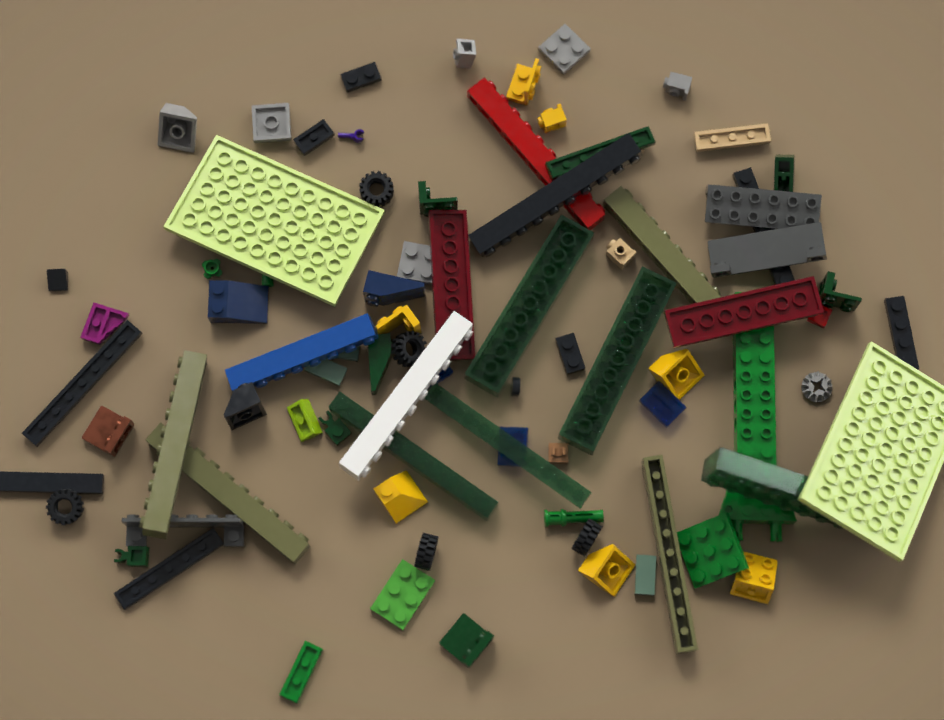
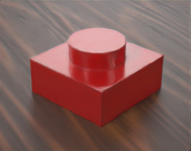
M823 306V314L808 317L807 321L825 328L832 309Z

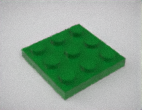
M728 512L677 532L679 548L694 589L749 568Z

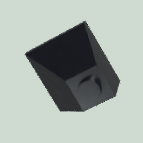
M251 382L243 383L233 391L223 415L231 430H235L267 415Z

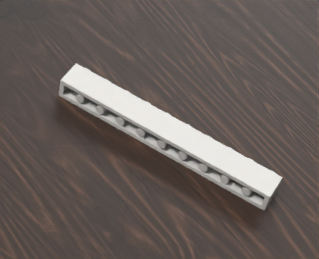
M455 311L450 315L341 459L339 467L358 481L361 477L365 478L371 469L369 467L373 461L377 462L382 455L381 450L383 447H388L393 441L394 437L392 435L396 430L400 431L406 423L404 421L405 418L415 412L417 402L424 400L428 394L427 389L429 386L436 384L440 378L438 374L441 370L445 371L451 363L450 358L453 354L456 356L462 349V342L470 339L473 334V323Z

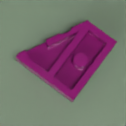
M93 302L80 338L100 345L129 317V314Z

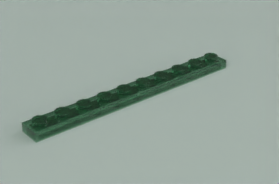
M437 383L432 386L424 398L579 509L582 508L592 494L591 491Z

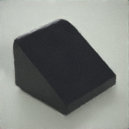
M47 269L48 290H68V271L66 269Z

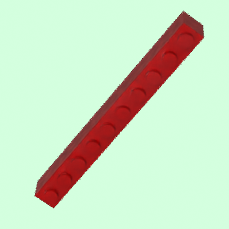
M484 77L467 90V98L546 186L552 180L546 169L545 162L556 159V154L551 148L547 149L539 135H535L532 132L531 125L520 118L518 110L510 107L507 98L496 91L497 88L492 81L488 82ZM590 192L584 196L581 194L576 197V201L571 205L566 206L565 204L563 206L586 233L591 231L605 218L604 208L599 203L596 204L593 201V196Z

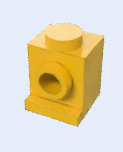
M559 103L556 109L548 108L544 110L540 117L537 118L539 127L543 128L545 133L565 127L567 119Z

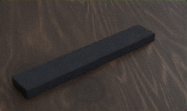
M0 471V492L55 493L61 489H72L71 491L78 492L77 494H103L104 474Z
M212 528L114 592V595L123 609L126 610L222 547L224 543L215 529Z

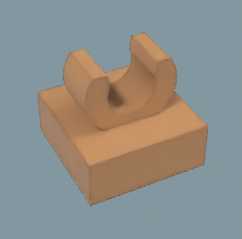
M549 443L548 463L568 464V443Z

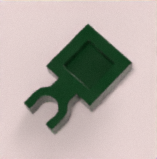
M327 410L326 413L329 419L324 421L321 416L318 419L322 424L328 426L324 431L338 446L352 432L340 418L334 421L332 414Z
M128 546V552L122 549H115V552L121 553L122 556L120 559H114V562L124 563L127 561L126 565L129 567H148L150 548L148 546Z

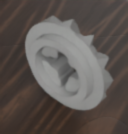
M819 371L809 373L803 379L801 386L804 396L813 402L826 400L831 395L833 389L831 379ZM822 381L820 385L822 390L818 389L813 393L815 387L813 383L817 384Z

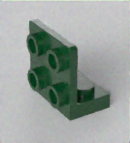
M418 181L420 215L428 217L429 210H458L457 197L430 199V187H426V181Z
M828 271L822 279L819 289L822 306L827 308L837 307L843 312L855 311L862 298L834 292L837 280L834 279L835 273Z
M463 613L439 644L466 667L470 668L494 639V635L484 630Z

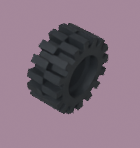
M371 171L370 175L367 173L365 178L361 179L359 187L362 200L364 199V201L377 207L379 205L383 207L386 202H390V198H393V182H391L390 177H387L386 173L381 174V171H377V173ZM374 183H380L383 185L384 191L380 195H373L369 191L370 186Z
M408 331L395 336L396 338L392 340L394 344H391V348H394V350L391 351V354H395L393 359L398 360V365L402 364V367L413 366L426 347L424 345L427 342L422 341L424 337L422 335L419 336L420 333ZM407 342H409L413 348L412 356H410L406 351Z
M61 489L50 495V498L47 500L48 505H46V509H48L47 515H50L51 521L54 520L56 524L66 525L75 522L81 517V513L84 511V508H82L84 502L81 501L82 497L77 495L78 492L71 491L72 489ZM62 499L69 500L72 504V510L69 514H62L58 510V503Z
M588 519L571 549L585 557L603 526Z
M427 533L422 534L414 567L430 571L437 548L438 536Z

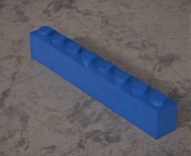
M367 313L225 369V373L232 391L243 383L251 382L254 387L261 388L266 386L267 382L271 380L278 381L284 379L285 375L299 373L303 371L304 367L309 365L314 367L321 364V361L327 358L328 360L335 359L342 352L346 351V353L355 351L357 346L363 344L364 346L370 345L375 342V339H378V335L373 321Z

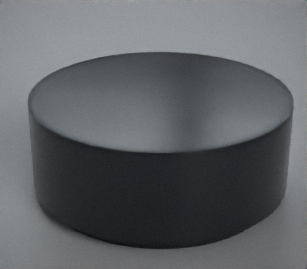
M512 377L511 396H519L521 384L519 377Z

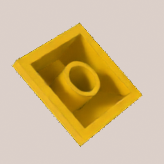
M688 349L661 355L648 368L656 381L677 401L705 376Z
M407 470L388 478L373 488L374 493L396 524L428 503Z
M611 544L590 553L578 571L589 581L614 597L636 564L615 545Z

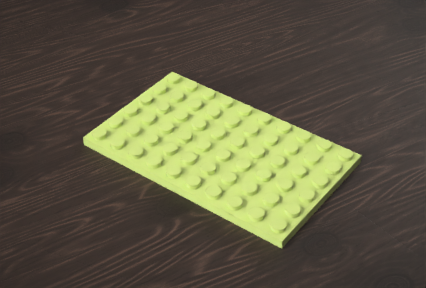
M216 135L166 221L164 230L335 307L379 225L385 210Z
M871 341L864 351L798 500L895 560L902 561L944 462V386Z

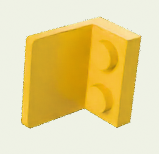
M535 58L532 68L517 64L506 95L507 100L526 106L529 100H533L535 85L538 84L541 76L542 66H539V59Z
M408 305L397 307L391 316L381 318L375 326L377 334L389 333L402 323H404L403 325L407 332L422 333L420 322Z
M743 551L749 568L735 574L730 595L768 604L774 590L778 561Z

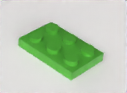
M402 559L370 609L401 630H404L435 583V580Z

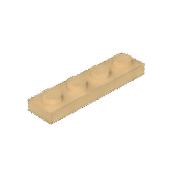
M768 123L694 132L696 152L769 144L771 142Z

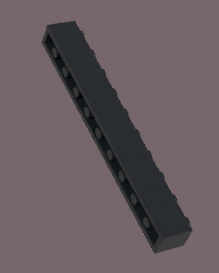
M628 133L468 236L482 257H488L495 253V249L502 245L504 247L508 245L516 235L519 237L528 231L527 228L532 225L537 226L541 224L546 216H553L560 211L559 208L565 204L569 206L576 201L575 198L582 194L584 196L591 192L592 187L595 185L604 184L612 174L618 175L628 164L633 165L641 159L642 152L630 133Z

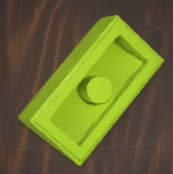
M300 399L287 407L301 442L323 433L309 399Z

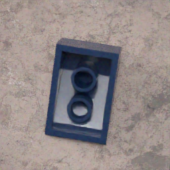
M368 270L363 289L364 300L368 305L378 307V305L386 306L425 297V283Z
M209 280L208 319L210 323L268 324L269 286L235 281Z

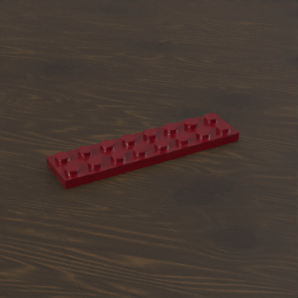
M467 210L428 211L435 335L454 311L473 323ZM474 325L472 327L473 334L470 339L462 342V349L456 356L453 354L450 360L475 359Z
M814 276L664 311L673 348L824 313Z

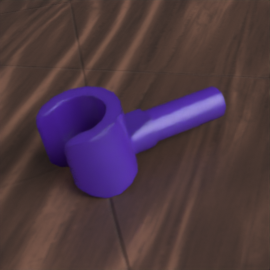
M358 129L354 133H338V138H350L356 143H361L363 138H358L356 135H363L364 131Z

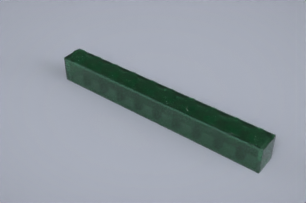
M339 392L329 405L331 413L360 433L363 432L375 416L342 392ZM396 431L392 435L394 437L393 441L388 447L384 446V450L478 516L488 521L498 507V501Z

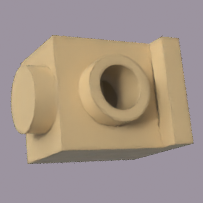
M621 238L617 241L613 239L606 247L608 249L606 256L621 270L635 258L637 253ZM620 248L623 253H618L617 249Z

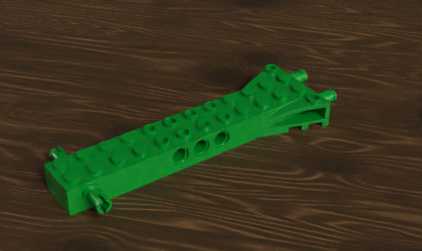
M774 326L733 335L734 468L719 515L726 512L729 513L739 542L743 541V524H769L770 542H783L782 525H793L797 522L785 486L776 468Z

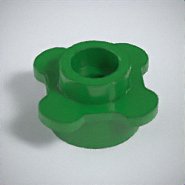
M219 259L208 260L202 263V267L205 270V278L210 279L212 276L220 277L223 272L220 269L221 262Z

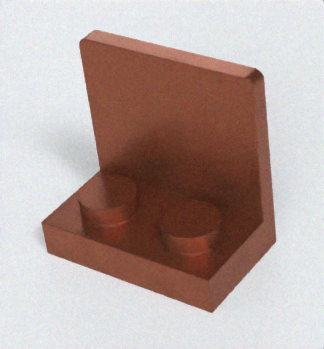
M101 406L83 434L82 439L115 457L135 424L126 416L122 417Z

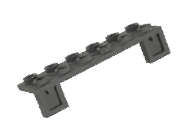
M710 184L706 186L705 222L781 229L818 223L820 219L822 198L820 194Z
M820 222L708 241L710 270L713 278L827 260Z
M127 515V518H122L121 520L127 526L126 547L147 546V536H144L142 528H139L141 520L139 515ZM172 515L169 528H224V547H244L245 523L241 518H238V515H226V518H218V515H206V518H198V515H186V518H178V515Z

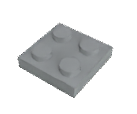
M566 24L538 47V50L563 75L587 55L591 49Z
M289 103L252 105L254 143L291 140Z
M404 241L397 277L432 285L430 246Z

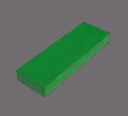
M307 641L304 642L281 689L280 696L298 704L323 651L322 648Z

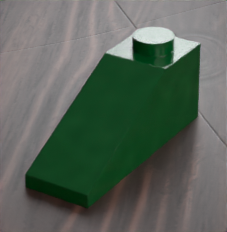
M795 155L775 156L774 190L794 191Z
M390 333L377 334L378 339H375L374 343L368 345L372 395L377 394L392 358L391 351L394 348H391V344H394V342H392L393 339H391Z

